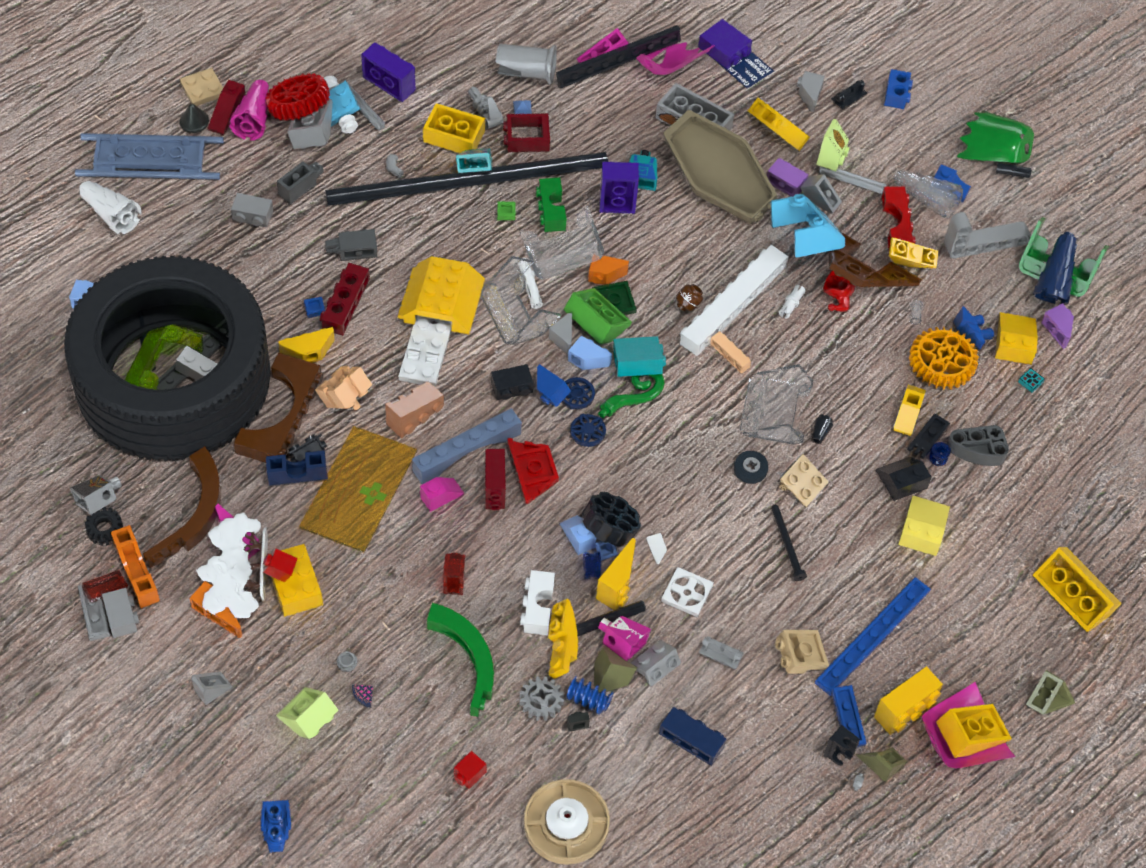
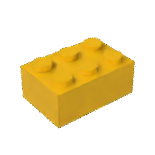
M436 103L423 127V142L457 153L477 149L485 133V118Z
M305 544L281 550L298 558L292 576L285 583L271 577L284 617L322 606V593Z
M926 666L880 699L874 718L889 735L895 731L899 733L907 726L906 723L910 720L916 721L922 715L921 712L925 709L929 710L937 704L936 700L941 695L942 682Z

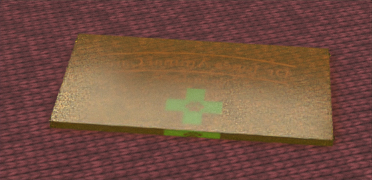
M353 426L328 472V479L323 481L299 528L365 553L412 462V458L415 457L417 449Z

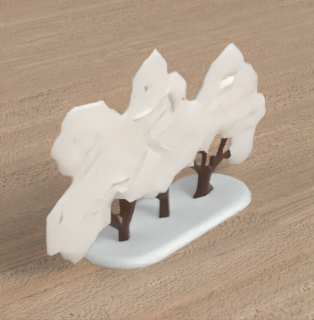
M244 512L236 514L234 518H225L220 522L219 526L214 527L208 532L212 544L223 551L221 556L211 557L207 565H202L196 570L198 576L203 581L213 584L209 591L204 593L202 603L203 608L209 610L211 614H216L223 611L225 607H229L235 618H249L250 613L259 607L258 602L252 596V591L255 588H260L261 600L264 601L266 574L263 573L265 568L263 561L268 549L267 526L263 528L262 542H257L253 535L259 531L261 523L257 519L248 518ZM243 537H246V538L250 539V543H253V544H252V545L245 544V543L242 541V538H243ZM251 550H262L261 563H250L248 561V554ZM254 568H261L260 583L249 580V576ZM244 587H250L247 591L243 590Z

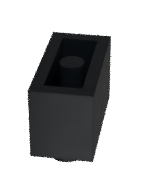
M528 364L491 372V385L496 401L533 393V379Z

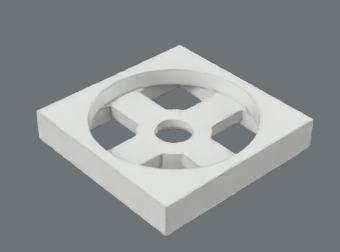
M677 567L661 598V602L698 617L714 582ZM682 577L689 579L685 586L676 584V580ZM697 583L703 585L704 595L695 592L694 588ZM685 590H690L691 595L686 596L683 592ZM671 591L679 594L680 599L678 602L673 599ZM691 600L699 602L696 605L686 606L687 602Z

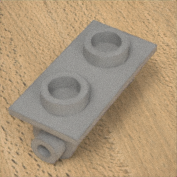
M708 636L704 638L703 645L699 651V654L735 670L744 654L739 649L730 647Z

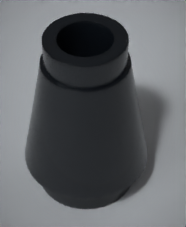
M821 414L816 418L811 438L814 443L822 444V441L832 429L833 419L831 417Z

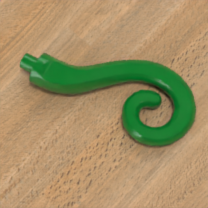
M663 374L632 376V385L638 390H647L651 387V381L642 382L639 380L641 376L652 377L655 380V385L644 393L622 394L608 398L600 405L601 410L598 412V415L601 418L605 416L610 417L622 407L652 401L664 389L665 380Z

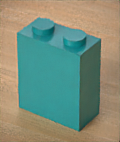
M658 336L613 339V356L618 377L663 373V366H666V356L663 355V344L659 343Z

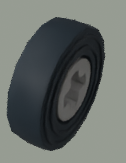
M756 451L742 452L734 462V473L737 478L748 484L761 482L768 473L767 459ZM749 464H750V465L752 464V466H755V467H754V469H751L750 467H748V465H749Z

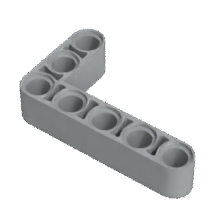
M959 212L953 215L950 220L944 244L950 257L954 259L1026 245L1031 238V234L1025 222L1010 223L972 231L973 228L966 213Z

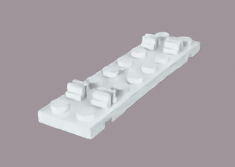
M416 316V322L413 326L398 376L400 381L420 385L429 381L436 387L451 334L452 321ZM432 321H437L438 323H437V324H432L431 322H432Z

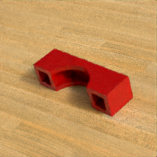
M884 187L881 196L883 212L894 216L899 225L891 228L887 238L888 250L890 251L891 238L893 237L915 244V236H912L913 222H910L911 208H908L909 194H906L905 187Z

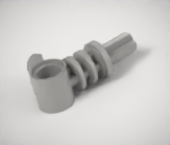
M471 87L468 90V94L473 100L472 106L474 109L477 110L481 117L485 118V129L488 130L503 124L502 113L493 98L482 95L476 87Z

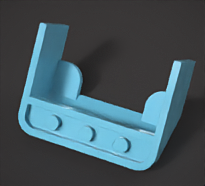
M796 194L792 197L771 201V223L773 228L805 221L809 224L807 228L794 230L796 258L837 250L845 246V237L827 215L805 195Z

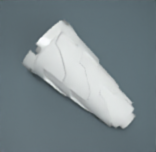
M86 181L80 185L81 197L94 208V211L102 217L107 225L110 226L109 228L115 233L119 234L121 232L126 234L137 226L140 221L137 216L138 213L141 215V207L134 200H130L120 193H115L107 187L104 188L96 182Z

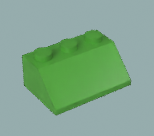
M595 288L573 292L563 309L567 314L572 313V320H575L599 344L612 342L613 339H616L632 324V321Z

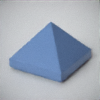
M513 101L514 114H532L531 101Z
M602 541L595 543L599 561L618 555L616 546Z

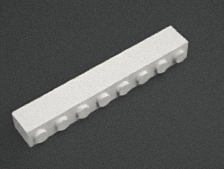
M772 245L766 250L763 249L756 260H752L745 271H741L736 280L730 282L725 291L719 293L715 297L714 302L704 308L700 316H695L691 325L683 328L680 333V345L698 356L710 344L711 337L719 331L722 332L786 268L788 256Z

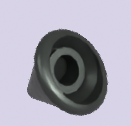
M193 103L189 104L186 111L180 117V126L183 130L190 133L200 132L209 124L207 113Z

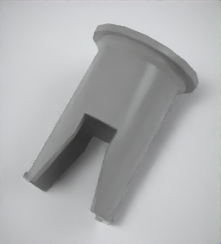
M499 44L496 63L500 64L497 74L543 79L549 85H552L557 61L556 45L546 49Z

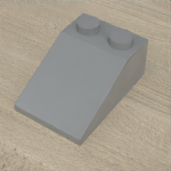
M329 99L327 104L323 105V108H319L318 112H313L312 115L309 114L306 117L296 118L291 121L287 132L294 149H306L312 146L321 147L328 143L331 135L332 99Z

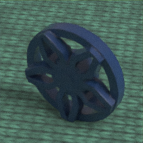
M573 377L565 381L567 385L569 384L571 390L569 395L562 401L567 407L573 410L583 409L592 404L595 397V389L591 382L580 377ZM577 382H581L586 385L580 386ZM590 391L592 392L591 398L587 395Z
M581 414L573 420L570 434L577 444L592 447L604 440L606 426L603 420L595 415ZM600 426L603 429V433L599 430ZM575 434L581 435V440ZM592 437L597 439L595 441L589 442Z

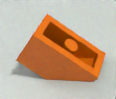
M593 254L588 282L606 285L627 275L629 261Z

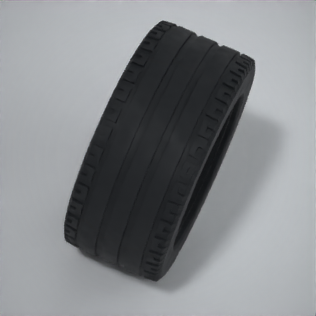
M156 256L153 259L145 258L142 261L140 259L135 263L130 262L129 265H123L119 269H114L112 273H107L105 277L99 279L100 281L93 283V287H89L87 293H83L82 299L77 301L78 304L74 306V311L71 312L68 325H66L64 339L66 364L75 397L84 419L103 441H108L110 446H115L117 450L121 449L123 453H130L131 456L145 457L147 460H185V458H188L204 446L209 453L212 450H218L220 446L224 447L227 442L230 443L233 438L237 437L241 428H248L250 423L255 420V416H258L263 403H265L270 383V360L266 329L260 307L254 295L251 294V291L246 288L244 283H241L239 278H235V275L229 274V271L226 269L222 270L220 266L216 267L213 263L209 264L207 261H200L197 258H183V256H162L158 258ZM140 310L143 312L144 327L140 326L138 313ZM224 319L227 322L221 328L226 329V334L221 333L219 329H215ZM183 327L199 330L214 337L226 348L220 362L207 375L179 388L158 390L139 387L123 380L112 371L117 358L130 343L144 334L159 329Z

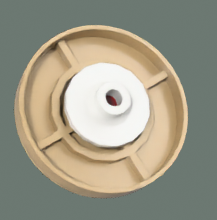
M563 779L550 782L539 788L532 795L526 806L524 830L527 840L540 856L554 863L576 864L588 860L602 848L609 831L610 816L604 799L594 788L580 781Z

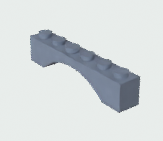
M511 408L412 458V471L420 483L424 484L439 477L449 466L468 453L489 444L505 443L507 438H515L521 435L522 422Z

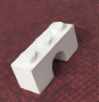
M531 570L530 578L526 577L525 589L528 590V595H524L523 607H526V613L521 614L520 625H524V633L548 635L551 608L541 607L537 602L542 599L552 600L555 573Z

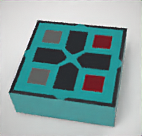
M1030 368L1019 378L1018 383L1033 393L1044 383L1045 378Z

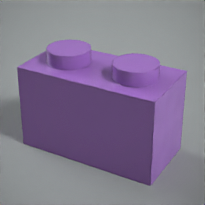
M780 158L767 171V177L771 185L791 197L800 194L802 191L800 187L808 179L809 175Z

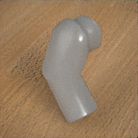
M395 154L388 155L386 158L387 171L397 178H401L404 171L397 167L398 156Z

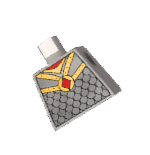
M96 476L70 487L76 505L91 515L115 501L116 495L114 491L121 488L122 485L118 477L106 480L102 476Z

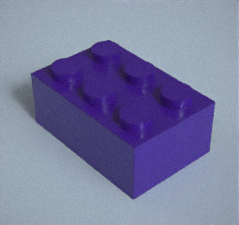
M376 42L361 54L362 76L367 81L401 102H404L416 90L415 67L411 63L406 62L397 54H393Z
M602 162L599 195L600 213L635 214L639 183V163Z

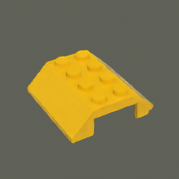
M431 256L419 262L412 269L398 318L404 319V323L414 325L416 315L452 321V332L470 335L485 278L466 262Z

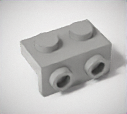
M660 640L643 654L639 655L631 664L636 666V671L644 675L648 684L653 686L679 666L681 661L676 648Z

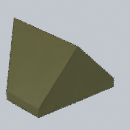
M603 646L594 663V687L599 685L598 692H601L604 688L606 692L627 686L630 684L637 667L621 658L606 646Z
M1045 670L1026 703L1027 706L1043 715L1076 704L1065 681L1048 670Z
M893 747L885 751L855 754L885 783L908 762Z

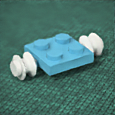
M326 76L324 79L329 87V99L333 101L331 127L338 123L343 133H353L357 129L358 123L351 114L360 110L358 102L347 81L339 84L336 77Z

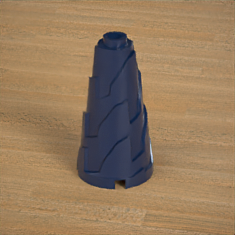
M1064 232V234H1060L1057 238L1044 271L1041 272L1037 285L1034 287L1033 295L1037 299L1052 304L1061 300L1060 304H1069L1075 265L1074 258L1077 248V239L1073 233Z

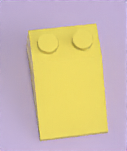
M912 496L898 545L937 556L950 506Z

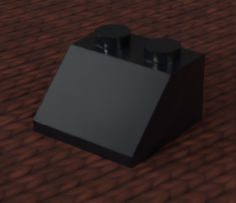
M907 457L876 469L893 501L928 489L932 478L923 461L913 457Z

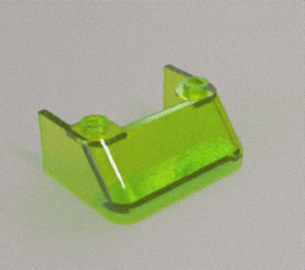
M168 325L149 331L124 380L139 387L157 389L159 378L152 370L165 343H178L203 352V335L177 325Z

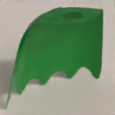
M974 112L979 119L966 123L971 128V133L960 137L967 145V149L957 155L958 158L1023 163L1029 160L1034 141V132L1030 126L990 112ZM1028 143V145H1029V151H1028V153L1026 154V153H1025V145Z

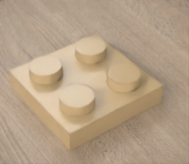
M213 68L180 78V84L188 99L196 106L218 99L223 89Z

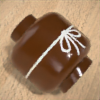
M686 284L676 295L677 306L683 311H694L703 301L702 290L695 284Z

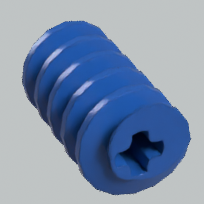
M576 675L569 686L567 699L572 700L574 698V703L576 704L582 701L581 704L584 708L589 704V710L591 711L597 707L596 713L599 715L603 711L605 712L611 703L614 693L611 692L606 696L605 688L598 692L599 685L591 689L592 682L589 681L585 686L584 678L577 682Z

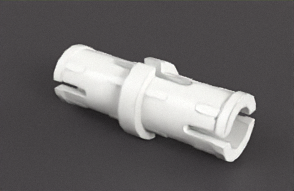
M796 285L792 293L785 298V303L779 310L781 317L785 315V319H788L794 308L798 307L799 300L806 292L803 286Z

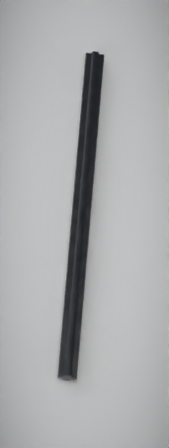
M606 152L496 166L492 167L490 171L453 172L325 190L327 206L600 169L602 168V162H608Z

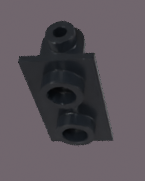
M857 80L856 83L847 89L838 92L831 100L842 110L867 95V92L864 90L865 82Z
M313 434L306 438V443L301 446L297 443L290 447L286 458L291 456L290 462H300L305 459V452L325 450L324 448L327 447L326 443L319 440L322 434L318 436Z

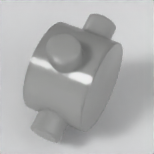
M862 773L856 774L853 783L855 791L862 787L864 780Z

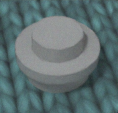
M348 651L341 653L337 658L338 668L345 672L354 670L357 666V657Z

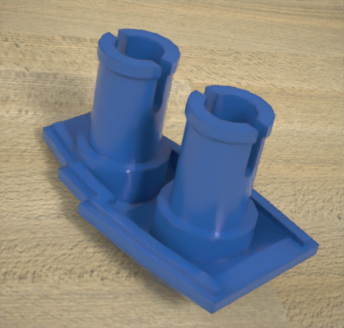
M962 306L953 323L956 329L959 330V333L961 335L965 334V339L971 338L970 344H975V347L980 350L985 344V340L993 339L994 331L992 328L981 330L979 326L984 324V317L980 314L972 316Z
M289 800L263 801L261 832H263L264 841H267L270 852H283L285 842L288 840L289 830H291Z

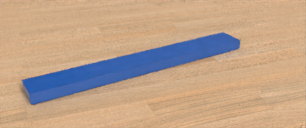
M915 577L815 680V684L831 696V689L839 687L927 596L931 589Z

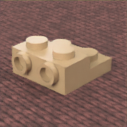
M783 630L776 638V649L780 650L782 655L781 666L786 668L787 674H804L807 670H825L829 666L818 630Z

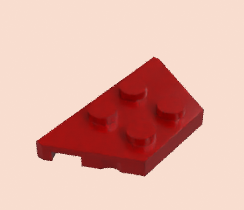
M507 438V445L525 504H529L559 481L549 445L534 444L529 441L521 443L513 441V438Z

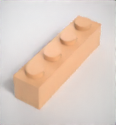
M719 331L711 337L710 344L741 374L750 368V358L745 356L725 334Z

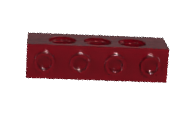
M348 263L346 269L342 270L340 281L334 286V294L328 298L327 308L321 313L320 322H322V329L333 327L335 334L344 335L370 280L369 268Z

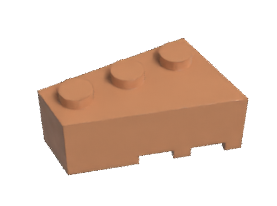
M427 381L412 389L411 394L405 397L402 394L398 396V401L385 403L386 425L401 438L411 434L418 425L425 423L432 414L439 412L443 408L444 395Z

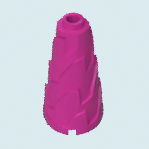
M256 80L251 84L247 94L244 95L240 105L237 106L231 116L230 129L236 136L244 140L246 137H250L249 141L257 140L265 131L267 119L265 98L269 91V85L264 80Z

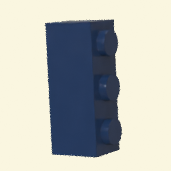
M674 706L660 725L659 735L710 766L714 764L725 747L726 738L722 733L711 730L701 720L693 719L686 711L677 709Z

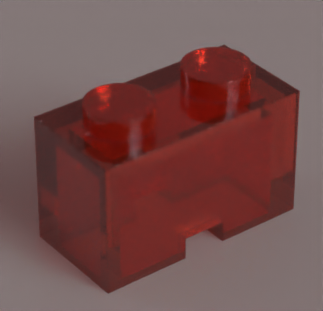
M445 553L443 594H464L466 555Z

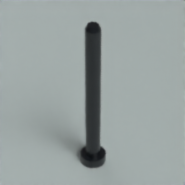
M774 504L771 509L794 570L792 574L794 581H802L807 577L806 571L801 569L779 506Z

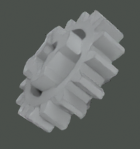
M539 676L536 677V682L529 679L528 685L524 684L523 691H520V705L523 706V712L529 711V718L535 715L536 721H539L540 717L547 721L549 715L555 718V711L560 713L561 706L564 705V699H562L564 698V692L560 691L561 685L555 686L554 679L548 682L546 676L541 681Z

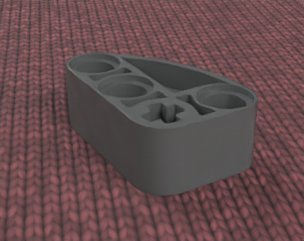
M997 425L953 430L946 445L948 451L970 463L983 466L1002 465L1009 451L1004 431Z

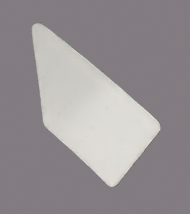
M661 533L647 537L650 550L657 564L661 562L667 551Z

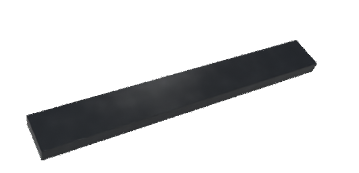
M678 25L560 70L556 72L558 87L560 89L633 61L640 54L648 55L681 42L680 27Z

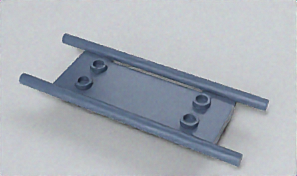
M81 133L80 136L81 140L96 141L93 161L94 168L93 170L75 169V176L220 180L219 172H202L205 143L224 144V137ZM116 168L180 170V172L116 170Z

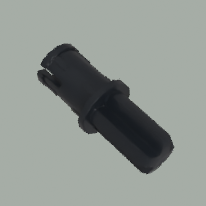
M998 162L996 174L1030 178L1032 169L1015 166V163L1010 165Z

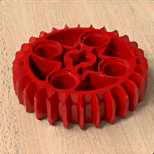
M302 73L299 76L296 74L294 77L284 79L282 82H278V85H273V89H269L265 99L268 111L272 117L281 121L283 119L285 121L289 119L293 121L296 118L300 119V117L312 115L313 112H318L319 108H323V105H326L327 101H329L330 91L324 77L315 73L312 75L310 73L306 75Z

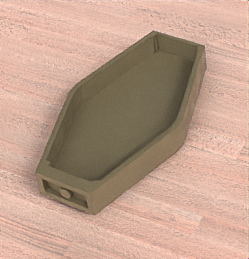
M691 110L685 112L663 133L664 140L690 188L698 197L750 224H753L755 221L759 222L763 218L764 213L768 209L771 210V201L777 200V194L752 148L743 137Z

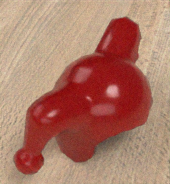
M831 271L823 285V291L837 299L838 305L829 304L828 310L847 312L850 306V296L854 293L856 286L852 285L846 278L837 276L834 271Z

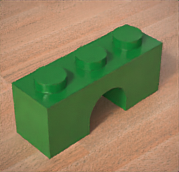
M561 178L539 179V186H536V197H540V200H538V211H542V214H540V225H544V232L566 231L565 205H553L554 203H562Z

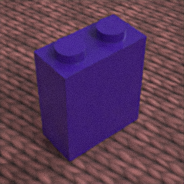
M721 19L699 35L698 48L704 51L715 45L706 54L727 69L738 64L752 50V40L724 19Z

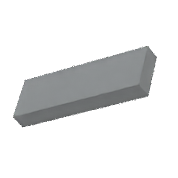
M87 584L79 585L78 590L89 640L94 641L110 637L99 586L84 591L82 586Z

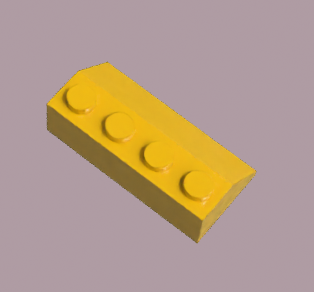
M1059 547L1033 574L1040 584L1086 632L1091 631L1106 620L1122 604L1068 547Z

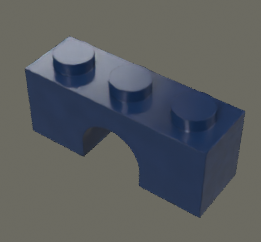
M325 450L305 452V459L300 462H290L286 459V455L266 456L269 486L328 479Z

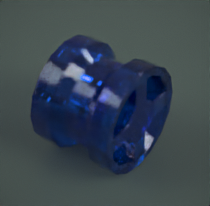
M943 442L935 443L929 455L930 462L935 466L945 465L950 456V447Z

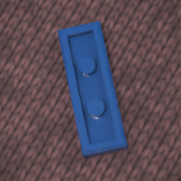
M852 685L832 688L831 692L839 725H843L860 739L857 747L865 746L867 742Z

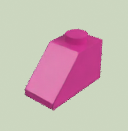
M436 477L420 485V498L430 512L464 495L463 490L454 478Z

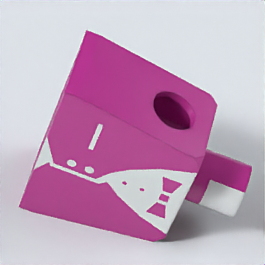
M620 616L613 623L603 618L598 627L605 632L604 645L626 661L646 645L651 631L650 628L624 616Z

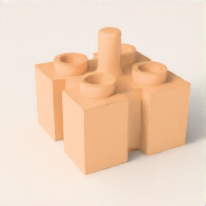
M341 366L331 375L329 380H325L315 391L327 408L349 409L353 407L354 410H358L361 405L356 397L364 396L372 386V383L361 367L350 368L349 366Z

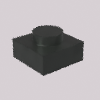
M574 712L567 717L568 732L589 728L590 718L588 712Z

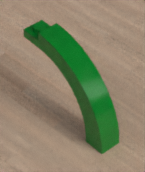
M432 603L427 618V629L439 632L453 639L466 651L472 660L476 671L477 683L470 706V715L478 717L480 710L484 711L486 700L491 701L493 694L494 668L488 645L481 633L469 620L450 608Z

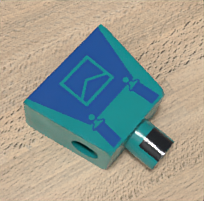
M491 148L465 150L456 155L458 173L492 170Z
M642 150L640 155L633 154L629 162L639 163L638 189L656 191L658 179L657 159L650 157L651 153L648 150Z

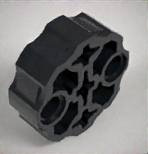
M608 492L592 495L581 513L584 518L583 524L597 539L617 547H622L624 544L629 543L642 525L639 521L640 515L636 509L632 508L622 497L611 495Z

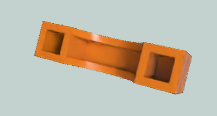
M128 525L112 531L111 535L115 548L140 608L159 602L157 588L146 568L131 526Z

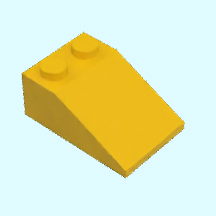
M1000 312L995 359L1032 365L1037 352L1038 334L1036 318Z
M634 538L629 541L598 579L596 599L612 610H616L620 606L623 607L629 598L627 594L630 590L629 582L636 543Z
M994 704L953 708L936 721L954 758L969 756L1012 740Z

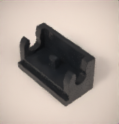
M841 725L829 738L823 756L825 758L828 757L835 764L843 766L842 760H839L837 756L842 754L845 758L851 760L854 757L860 739Z

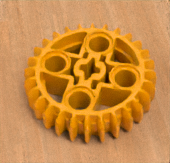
M936 326L934 331L929 328L927 332L923 331L913 341L909 353L910 366L913 367L912 372H917V378L922 377V382H929L928 386L934 384L936 389L938 386H942L943 390L948 386L951 390L953 385L959 388L960 384L965 385L967 381L971 380L978 366V350L974 349L975 344H970L971 338L965 339V334L959 335V330L955 333L952 332V328L949 331L945 330V327L939 330Z

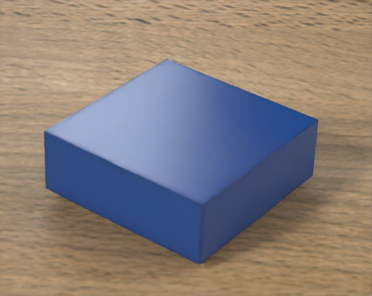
M322 296L304 300L307 318L321 316L322 311H325Z

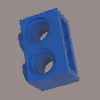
M890 70L884 106L904 109L905 104L910 102L911 93L908 90L912 89L913 80H910V72Z

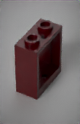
M549 113L506 115V121H503V132H507V135H504V145H507L508 152H550ZM512 127H541L542 137L512 138Z
M485 449V507L494 511L505 509V449Z

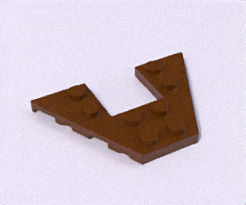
M844 233L842 235L845 237V246L841 249L828 251L829 269L834 271L837 276L849 280L854 286H919L922 279L892 261L876 271L854 258L851 254L859 249L861 243Z

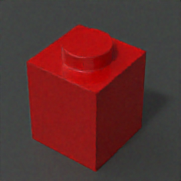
M275 549L271 554L268 553L263 561V565H265L263 573L285 583L292 576L298 558Z
M471 750L454 767V779L459 785H465L470 789L487 772V764Z

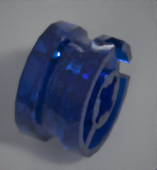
M595 551L592 554L583 552L585 580H590L591 577H595V579L601 577L600 551Z

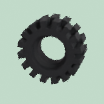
M103 507L101 511L98 510L90 516L87 515V521H85L89 539L93 540L95 544L99 542V545L102 546L103 542L106 545H110L109 541L113 542L112 531L123 528L120 514L118 515L116 510L113 512V509L110 507L108 510H106V507ZM101 522H110L112 524L108 530L99 531L97 529V525Z

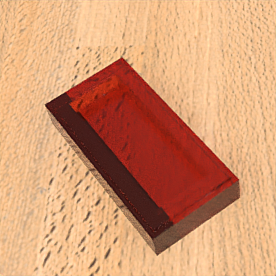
M117 570L82 583V588L90 602L102 599V594L123 588L127 589L128 584L121 572Z

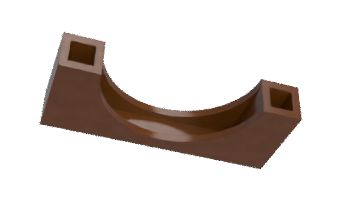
M282 353L277 354L271 366L272 378L281 381L291 390L295 398L293 407L289 414L276 425L258 430L241 428L234 441L235 454L266 463V456L287 455V448L294 441V433L296 429H300L301 418L303 414L306 415L308 412L310 399H314L315 389L323 380L321 365Z

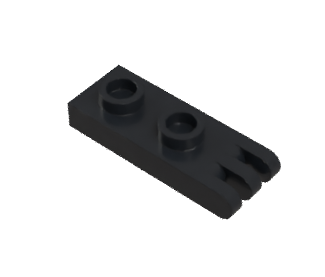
M934 413L907 450L911 452L915 447L914 454L916 456L922 451L923 453L920 458L924 460L949 428L950 422Z

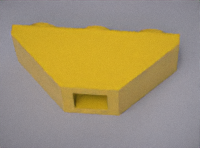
M893 237L891 238L889 256L894 263L906 267L935 269L937 267L938 250Z
M333 327L323 328L319 331L285 338L278 341L279 352L311 363L320 361L335 341Z
M908 384L893 431L909 436L912 435L926 392L925 389Z

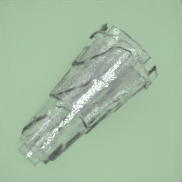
M901 169L896 171L893 177L896 185L905 187L906 192L912 195L914 199L944 218L952 216L955 211L951 209L954 206H959L963 195L962 186L928 175L925 176Z

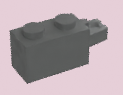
M302 161L277 180L278 195L289 204H292L317 185L316 179L323 173V167L316 161L310 165Z
M375 229L345 231L338 233L337 238L325 241L326 253L340 254L341 261L378 257Z

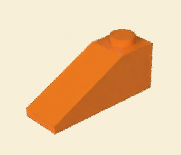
M204 581L190 597L191 607L238 638H241V626L231 613L229 607H225L223 611L216 614H211L209 610L203 608L204 593L213 586V584Z

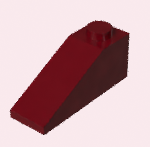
M232 80L227 81L218 98L207 128L208 131L224 136L230 126L232 114L237 106L240 105L244 95H246L245 84Z

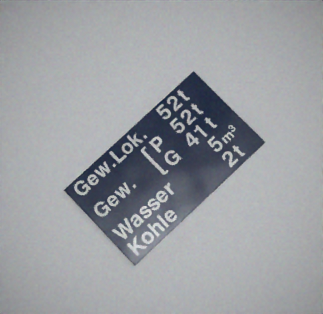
M752 51L747 57H743L738 64L731 66L729 69L717 62L747 89L774 72Z

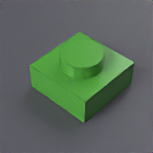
M498 201L497 220H515L516 202Z

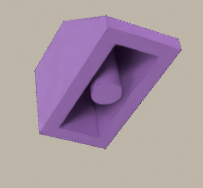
M1060 304L1046 311L1041 323L1063 349L1067 347L1071 337L1074 316L1064 304Z

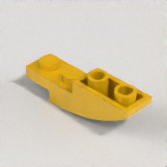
M757 98L748 109L750 114L799 151L810 138L760 98Z
M569 599L556 603L552 607L548 638L553 641L549 676L553 679L568 673L570 662L577 660V627Z

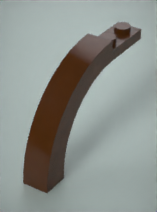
M205 446L189 456L190 467L197 474L202 485L199 505L193 516L183 527L143 553L145 563L149 568L161 564L165 558L177 553L182 547L190 551L206 536L216 520L215 506L221 503V486L216 464Z

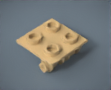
M802 454L780 478L779 487L783 491L790 490L807 507L829 481Z

